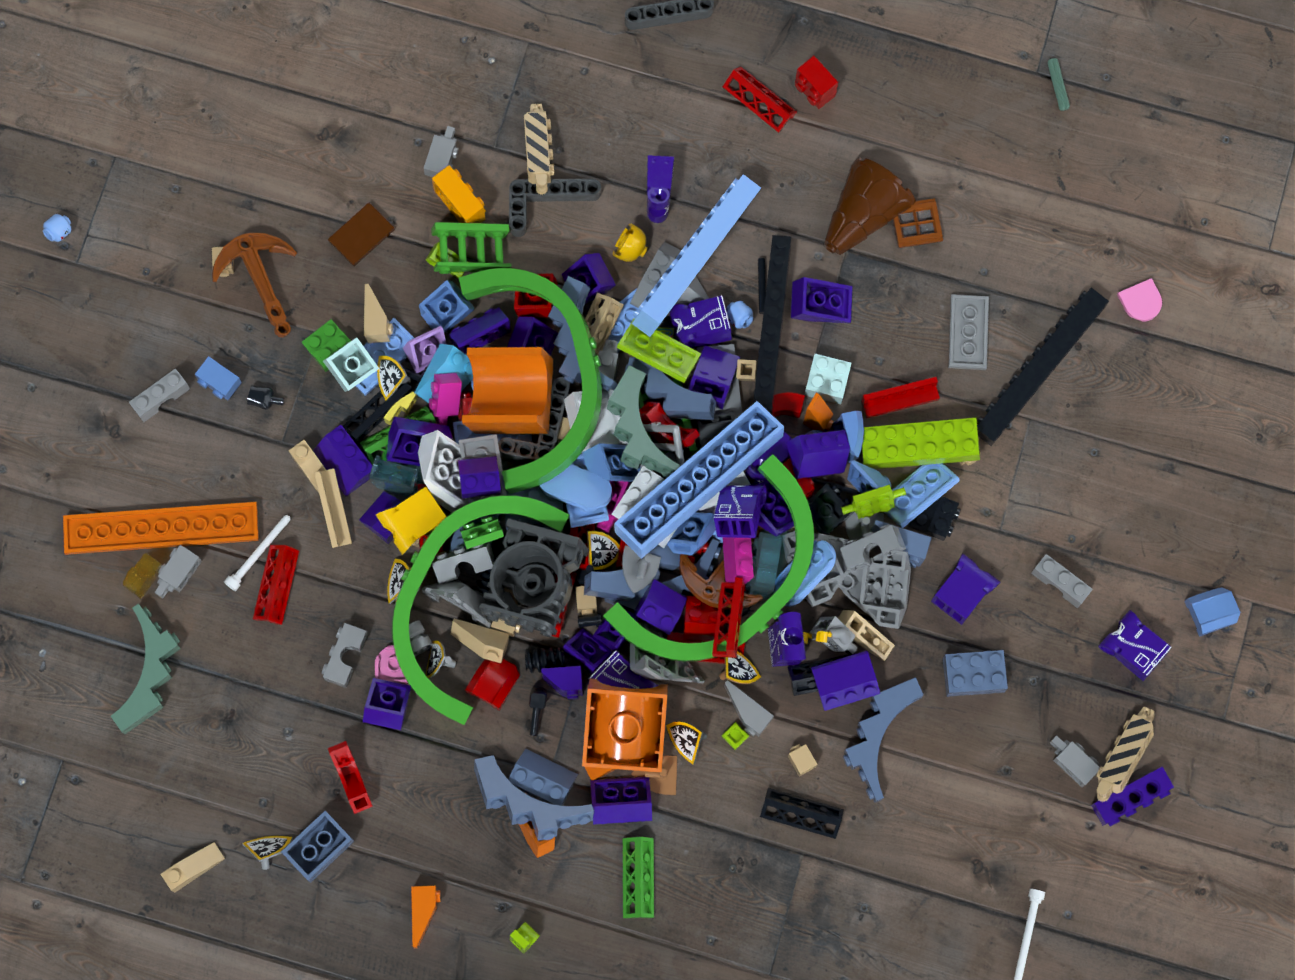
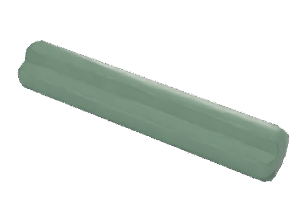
M1049 59L1048 67L1059 109L1061 111L1068 110L1070 104L1058 59Z

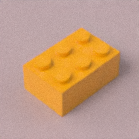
M449 165L432 177L434 192L459 223H482L486 220L484 202L479 196L477 198L474 196L472 187L461 180L462 176L456 168L453 170Z

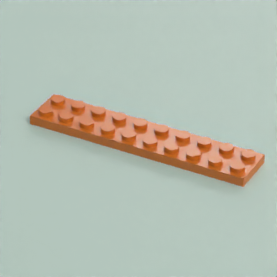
M257 502L63 515L65 555L179 547L180 545L194 546L259 541Z

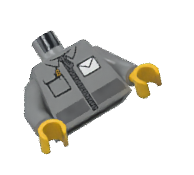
M836 616L820 617L809 633L803 632L804 644H808V638H810L811 641L822 642L834 652L845 651L850 656L857 650V646L852 643L855 634Z

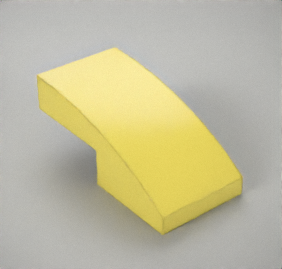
M411 392L396 402L384 416L385 423L391 426L394 416L398 417L401 411L409 414L418 396Z

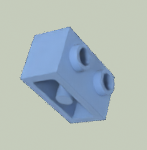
M209 356L195 373L198 379L197 383L205 389L207 387L212 389V393L219 399L225 398L229 400L242 383L238 376Z

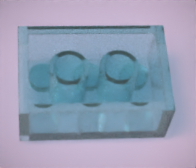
M760 532L759 538H755L752 553H756L755 556H752L754 577L746 586L750 595H762L763 599L767 600L773 595L783 536L778 535L776 537L773 534Z

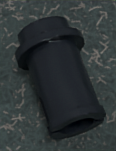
M595 612V614L579 615V628L599 627V625H602L601 613L597 614Z

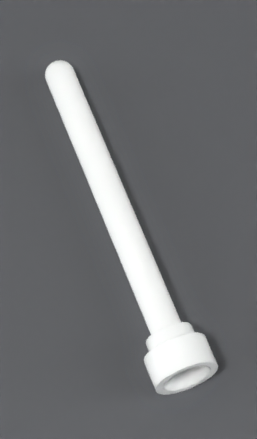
M289 515L283 516L235 575L232 574L224 580V583L229 588L236 591L241 586V578L291 519Z
M1029 890L1028 897H1030L1029 901H1031L1014 980H1022L1038 905L1041 904L1045 896V892L1040 890Z

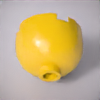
M632 223L629 224L630 229L625 228L615 245V247H618L617 252L613 251L614 257L625 262L635 261L639 256L643 257L647 251L645 246L646 235L639 227Z

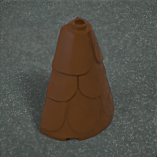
M858 157L850 167L844 189L841 191L836 211L832 214L824 241L825 248L831 253L836 252L839 255L845 253L866 240L867 236L911 208L916 201L910 189L906 188L905 190L902 181L896 175L870 159L865 158L864 161H861L862 158Z

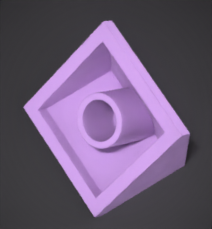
M442 326L408 341L403 347L416 373L423 371L425 367L429 366L440 344H446Z

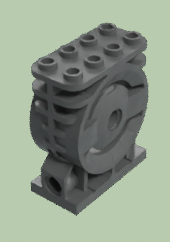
M508 519L505 525L508 530L503 541L506 550L498 556L493 564L490 582L487 584L489 591L483 594L485 602L479 605V609L491 621H505L504 623L508 626H523L522 629L533 632L537 630L540 631V634L551 637L557 633L555 629L556 624L561 622L559 615L564 613L571 596L572 579L570 573L579 569L583 556L587 557L589 549L578 537ZM555 548L559 549L557 555L552 551ZM534 563H541L551 567L557 574L558 582L556 583L554 575L548 568ZM537 582V586L533 589H530V586L533 583ZM504 588L509 589V590H512L513 595H514V597L516 598V600H517L520 604H522L523 606L529 607L530 609H522V608H520V607L514 602L511 593H510V592H505V591H504Z

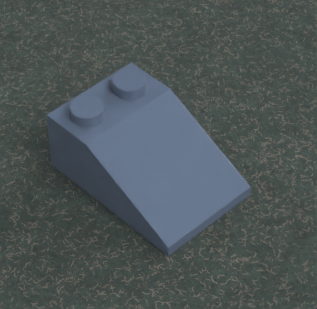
M875 520L870 532L880 531V527L888 523ZM898 527L906 547L903 551L908 552L910 566L916 568V566L920 567L926 558L932 537Z

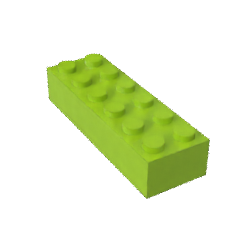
M977 418L864 427L862 443L863 464L872 469L978 461L980 460Z

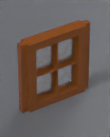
M935 198L915 201L911 208L893 219L899 248L943 242Z

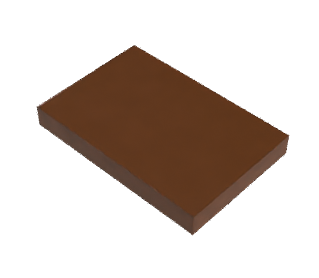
M367 203L337 230L328 241L354 267L387 238L395 228L370 203Z

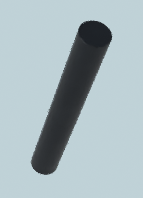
M759 258V314H763L766 296L765 258Z

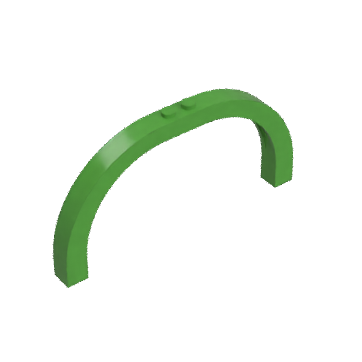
M496 268L459 277L462 295L468 301L504 291L526 292L545 299L560 310L572 334L582 378V398L579 412L567 435L553 450L531 463L502 471L505 489L510 494H514L539 486L562 473L578 458L591 439L599 419L602 402V383L598 366H601L599 356L595 355L594 351L597 345L594 337L591 338L588 325L574 302L556 284L538 274L520 269Z
M773 454L758 468V471L774 486L788 506L795 528V553L790 571L780 588L740 626L738 647L748 641L758 631L762 633L769 627L767 622L771 618L776 620L783 613L781 609L794 596L803 582L813 553L814 527L808 501L795 477ZM618 602L603 615V618L624 639L635 647L654 656L674 661H700L714 658L712 655L714 640L702 643H679L661 638L643 628ZM726 641L718 645V651H726Z
M495 496L464 505L444 518L432 530L419 552L415 551L412 555L410 562L413 564L410 570L406 569L401 577L404 581L397 595L392 616L393 648L401 672L408 684L424 702L446 717L465 725L473 707L447 695L437 688L423 673L412 651L409 636V618L414 598L440 547L456 530L472 520L492 514H514L530 518L557 532H561L569 514L542 501L522 496Z

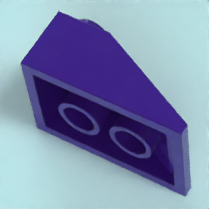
M806 277L792 282V319L813 322L851 323L852 286Z
M767 479L757 484L767 487V498L764 506L761 508L758 525L776 537L794 527L788 506L774 486Z

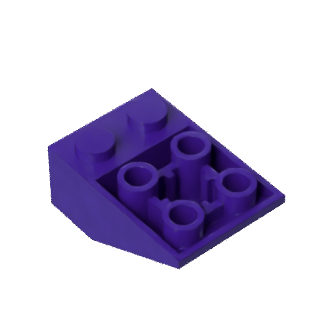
M704 345L688 390L712 394L716 401V408L723 410L740 356Z

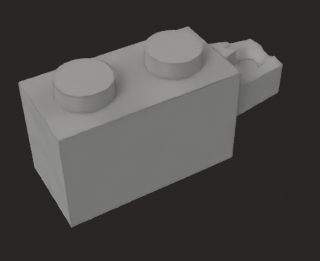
M447 126L445 135H434L423 168L425 175L434 177L449 165L453 169L452 161L453 158H457L459 151L456 145L457 139L454 138L455 128Z
M606 339L603 350L599 351L601 366H598L602 374L616 381L619 365V354H617L618 341Z
M182 545L178 549L175 548L170 554L168 563L163 564L158 571L159 580L157 583L160 585L156 589L155 594L163 599L168 591L173 592L175 589L180 593L201 564L202 560L200 557Z
M1055 736L1050 741V744L1056 749L1054 753L1057 755L1053 761L1081 787H1084L1100 769L1098 766L1099 762L1092 756L1088 757L1084 753L1085 749L1079 743L1069 742L1068 740L1063 742L1058 736Z

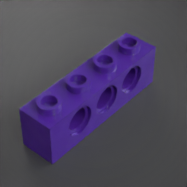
M1160 767L1125 786L1121 793H1112L1107 801H1097L1091 806L1102 826L1108 824L1111 827L1120 822L1119 817L1123 815L1129 817L1137 812L1136 808L1142 805L1143 808H1146L1154 803L1152 799L1158 796L1160 799H1163L1170 795L1169 790L1174 788L1164 768ZM1147 784L1154 786V794L1147 792ZM1130 793L1137 795V803L1130 801ZM1114 802L1121 806L1120 812L1113 810L1112 804Z

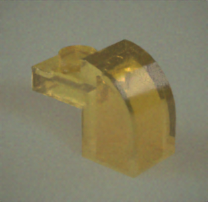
M145 553L135 567L130 568L124 578L123 586L141 599L152 585L150 580L162 565Z

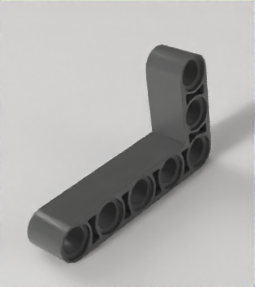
M674 0L631 7L625 12V25L630 30L709 18L713 13L714 1ZM707 5L709 8L703 9L701 6ZM690 8L691 11L685 12L683 9ZM672 11L673 14L667 15L665 12ZM654 14L655 17L650 18L647 15ZM636 17L637 19L632 21L629 18Z
M528 179L512 181L509 186L510 232L515 237H521L526 233L527 202L596 201L601 196L600 182L596 179H551V183H547V192L540 195L532 192L536 188V184H531ZM575 187L578 189V192L572 193L569 190ZM594 187L597 189V191L591 193L588 191V189ZM521 188L523 191L515 193L514 189ZM558 188L560 189V191L558 193L551 192V189ZM515 206L523 207L520 211L513 209ZM517 223L523 225L520 229L513 227Z
M563 377L556 378L552 384L550 421H556L557 423L555 425L549 424V434H540L538 444L512 438H502L498 443L502 460L525 465L539 459L541 455H546L557 446L562 418L566 411L564 399L570 395V383L565 381ZM564 387L565 390L559 391L557 388ZM560 404L561 407L555 408L553 405ZM545 438L553 439L551 442L544 441ZM505 447L511 448L510 451H503L502 449ZM523 451H528L530 454L522 455L521 453Z

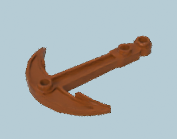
M247 233L235 237L222 248L214 262L213 282H217L221 272L230 265L232 260L241 257L264 303V309L269 321L275 326V334L281 338L286 337L290 333L291 327L286 322V315L280 301L274 294L258 251L269 249L270 253H283L294 257L297 252L282 239L266 233ZM241 243H245L247 248L242 247ZM271 311H275L277 316H273ZM279 328L284 329V333L279 332Z
M759 525L757 529L756 538H751L752 546L758 539L760 532L764 530V528H762ZM680 554V573L686 587L703 603L718 608L721 582H725L724 559L709 579L705 580L696 573L697 568L690 561L689 557L685 554ZM725 591V595L730 599L733 594ZM744 593L743 608L750 607L763 599L762 595ZM729 604L724 610H731V605Z

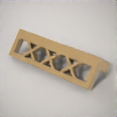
M600 293L596 294L585 318L591 338L594 337L597 348L594 351L595 355L598 356L599 351L603 350L606 339L609 338L624 304ZM601 300H605L602 307L599 308ZM595 318L596 320L594 324L591 325L590 323L592 319Z
M335 469L314 472L332 548L352 544Z

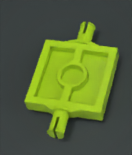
M889 484L853 496L852 504L841 507L843 515L855 512L858 519L869 518L875 513L890 511L895 507V498L906 495L904 487L893 491Z

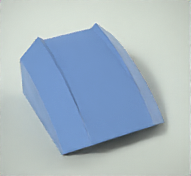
M446 280L419 304L421 316L429 327L433 330L442 326L444 333L474 311L473 304L462 295L460 288L453 281Z
M861 411L842 413L834 421L833 428L834 431L846 430L850 445L847 462L851 463L853 460L858 459L862 448L864 434L863 417Z
M695 512L682 523L667 543L671 551L685 555H693L698 552L716 530L714 514Z
M1223 587L1192 596L1184 601L1196 625L1199 637L1237 623L1241 613L1232 591Z

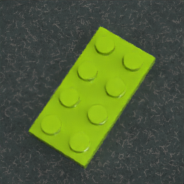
M632 322L617 345L618 349L683 383L687 380L701 355L696 350L658 330H655L649 337L634 326Z

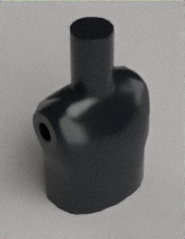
M251 385L247 405L257 406L265 410L269 409L271 404L283 406L284 398L275 397L273 389Z

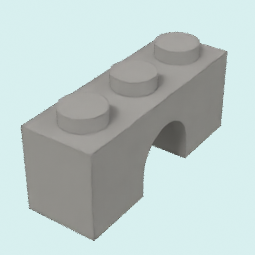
M175 368L129 401V403L144 423L159 412L158 408L162 403L171 398L176 400L190 390V388Z
M890 524L880 527V531L875 533L869 532L864 534L860 540L848 541L845 543L846 546L840 548L847 569L853 572L871 565L869 552L875 546H879L882 554L888 557L906 549L898 527Z
M487 542L469 549L460 546L455 548L453 552H440L436 554L431 564L439 584L458 579L460 574L458 563L460 562L470 563L475 573L492 569L496 559L490 543Z
M1045 554L1031 573L1046 585L1051 584L1063 593L1062 597L1076 608H1079L1093 590L1047 554Z
M344 623L343 628H339L336 638H338L337 643L332 645L329 656H331L329 663H325L322 669L325 681L347 688L354 670L351 666L345 665L342 662V657L348 650L362 651L368 636L367 631Z

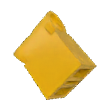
M424 487L396 507L375 514L382 526L392 532L394 544L402 555L416 540L433 530L446 518V515L427 487Z

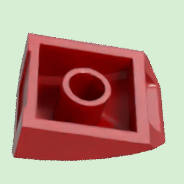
M484 659L465 691L500 711L520 674L517 667L505 659L501 663Z

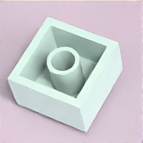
M358 338L352 339L323 360L345 392L379 369Z
M814 354L804 395L814 397L818 393L825 401L841 404L851 362Z

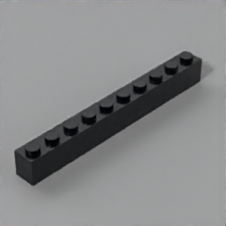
M772 235L753 404L758 401L771 415L773 413L791 253V237Z
M1092 287L1088 292L1085 290L1078 298L1080 302L1076 306L1073 304L1068 309L1066 319L1061 318L1056 324L1055 328L1057 330L1053 334L1050 332L1045 337L1043 347L1038 346L1032 353L1033 359L1030 362L1026 360L1020 368L1022 372L1019 376L1015 374L1009 381L1010 387L1007 390L1003 388L997 396L999 400L996 404L992 402L986 409L987 415L984 418L980 416L977 420L978 437L990 446L995 443L1107 306L1109 300Z

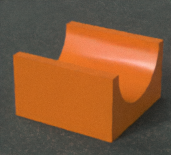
M542 347L467 348V356L473 372V399L469 413L462 415V423L474 434H549L554 359Z
M589 678L582 766L662 772L668 684H660L653 688L634 689L610 686L599 682L597 679Z

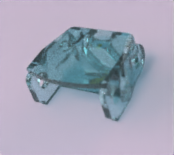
M376 455L369 479L379 489L411 497L414 493L418 492L417 484H420L421 468L417 466L414 469L381 460L380 456Z

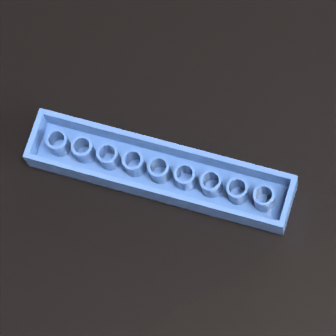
M744 174L739 180L735 178L633 314L635 319L632 324L649 337L654 333L761 187Z
M756 401L614 523L615 533L642 559L783 437L784 426Z

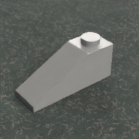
M727 680L724 687L743 726L746 727L744 730L753 737L754 735L759 737L774 716Z

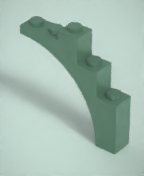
M629 365L609 398L607 410L612 414L621 416L615 427L614 436L621 441L628 442L623 451L621 462L637 470L642 464L647 469L654 470L668 478L681 465L664 455L646 433L639 412V392L644 383L646 373Z
M139 603L132 609L138 617L144 634V666L132 695L119 710L111 715V718L123 734H127L164 707L161 704L163 698L157 691H153L172 679L169 674L172 671L166 662H162L181 649L178 645L180 640L175 633L170 634L166 630L160 634L163 631L157 622L153 623L149 617L152 614L146 606L142 608Z

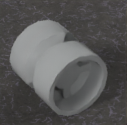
M420 620L409 624L410 643L414 656L425 652L433 646L429 636L424 635L425 629Z

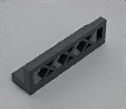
M407 382L401 384L402 387L380 407H377V402L383 395L381 391L378 392L343 425V428L357 444L384 420V416L396 402L413 392L412 387ZM375 410L372 415L364 420V412ZM353 423H361L353 432L348 429Z
M850 655L787 667L793 695L797 696L818 691L812 667ZM794 672H804L803 674L794 676Z
M768 788L760 817L836 839L844 809ZM771 806L776 808L778 812L771 814L766 812V808ZM788 812L795 813L797 818L792 820L787 818L785 814ZM812 818L816 823L809 825L806 824L804 819ZM829 823L836 826L833 832L826 830L823 825Z

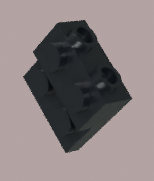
M825 484L808 500L813 526L819 533L829 535L854 513L851 512L843 515L841 507L850 505L852 502L848 498L844 500L840 496L841 490L835 484Z
M941 496V498L937 499L913 519L908 527L944 541L946 536H951L954 529L951 523L953 519L957 520L960 514L959 503Z

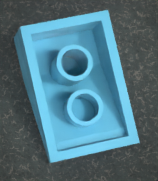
M440 344L414 393L429 403V399L432 398L431 382H434V374L457 373L462 381V391L473 378L472 366L468 356L453 345Z

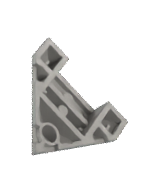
M666 242L661 245L645 272L630 302L631 305L639 308L681 252L680 249ZM696 276L675 305L684 304L688 306L689 303L709 299Z
M795 531L782 535L784 553L788 565L794 558ZM814 533V541L824 540L834 547L836 561L831 571L805 597L812 607L829 601L850 571L847 569L840 548L846 546L845 543L848 542V539Z
M900 551L889 557L880 553L870 558L871 565L855 572L849 571L839 588L861 610L869 614L879 626L899 629L908 603L911 576L909 556L906 551Z
M452 580L442 584L435 583L423 587L422 592L426 596L439 603L442 599H445L470 613L473 622L491 629L490 620L479 609V605L485 602L482 597L483 594L479 591L472 590L459 580Z
M644 620L641 622L640 625L643 628L663 638L664 633L662 630ZM630 644V669L636 675H640L645 679L702 684L705 682L701 676L695 674L692 669L693 666L688 661L660 658Z

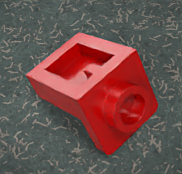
M462 392L460 395L459 421H462V415H467L470 411L473 399L471 392Z

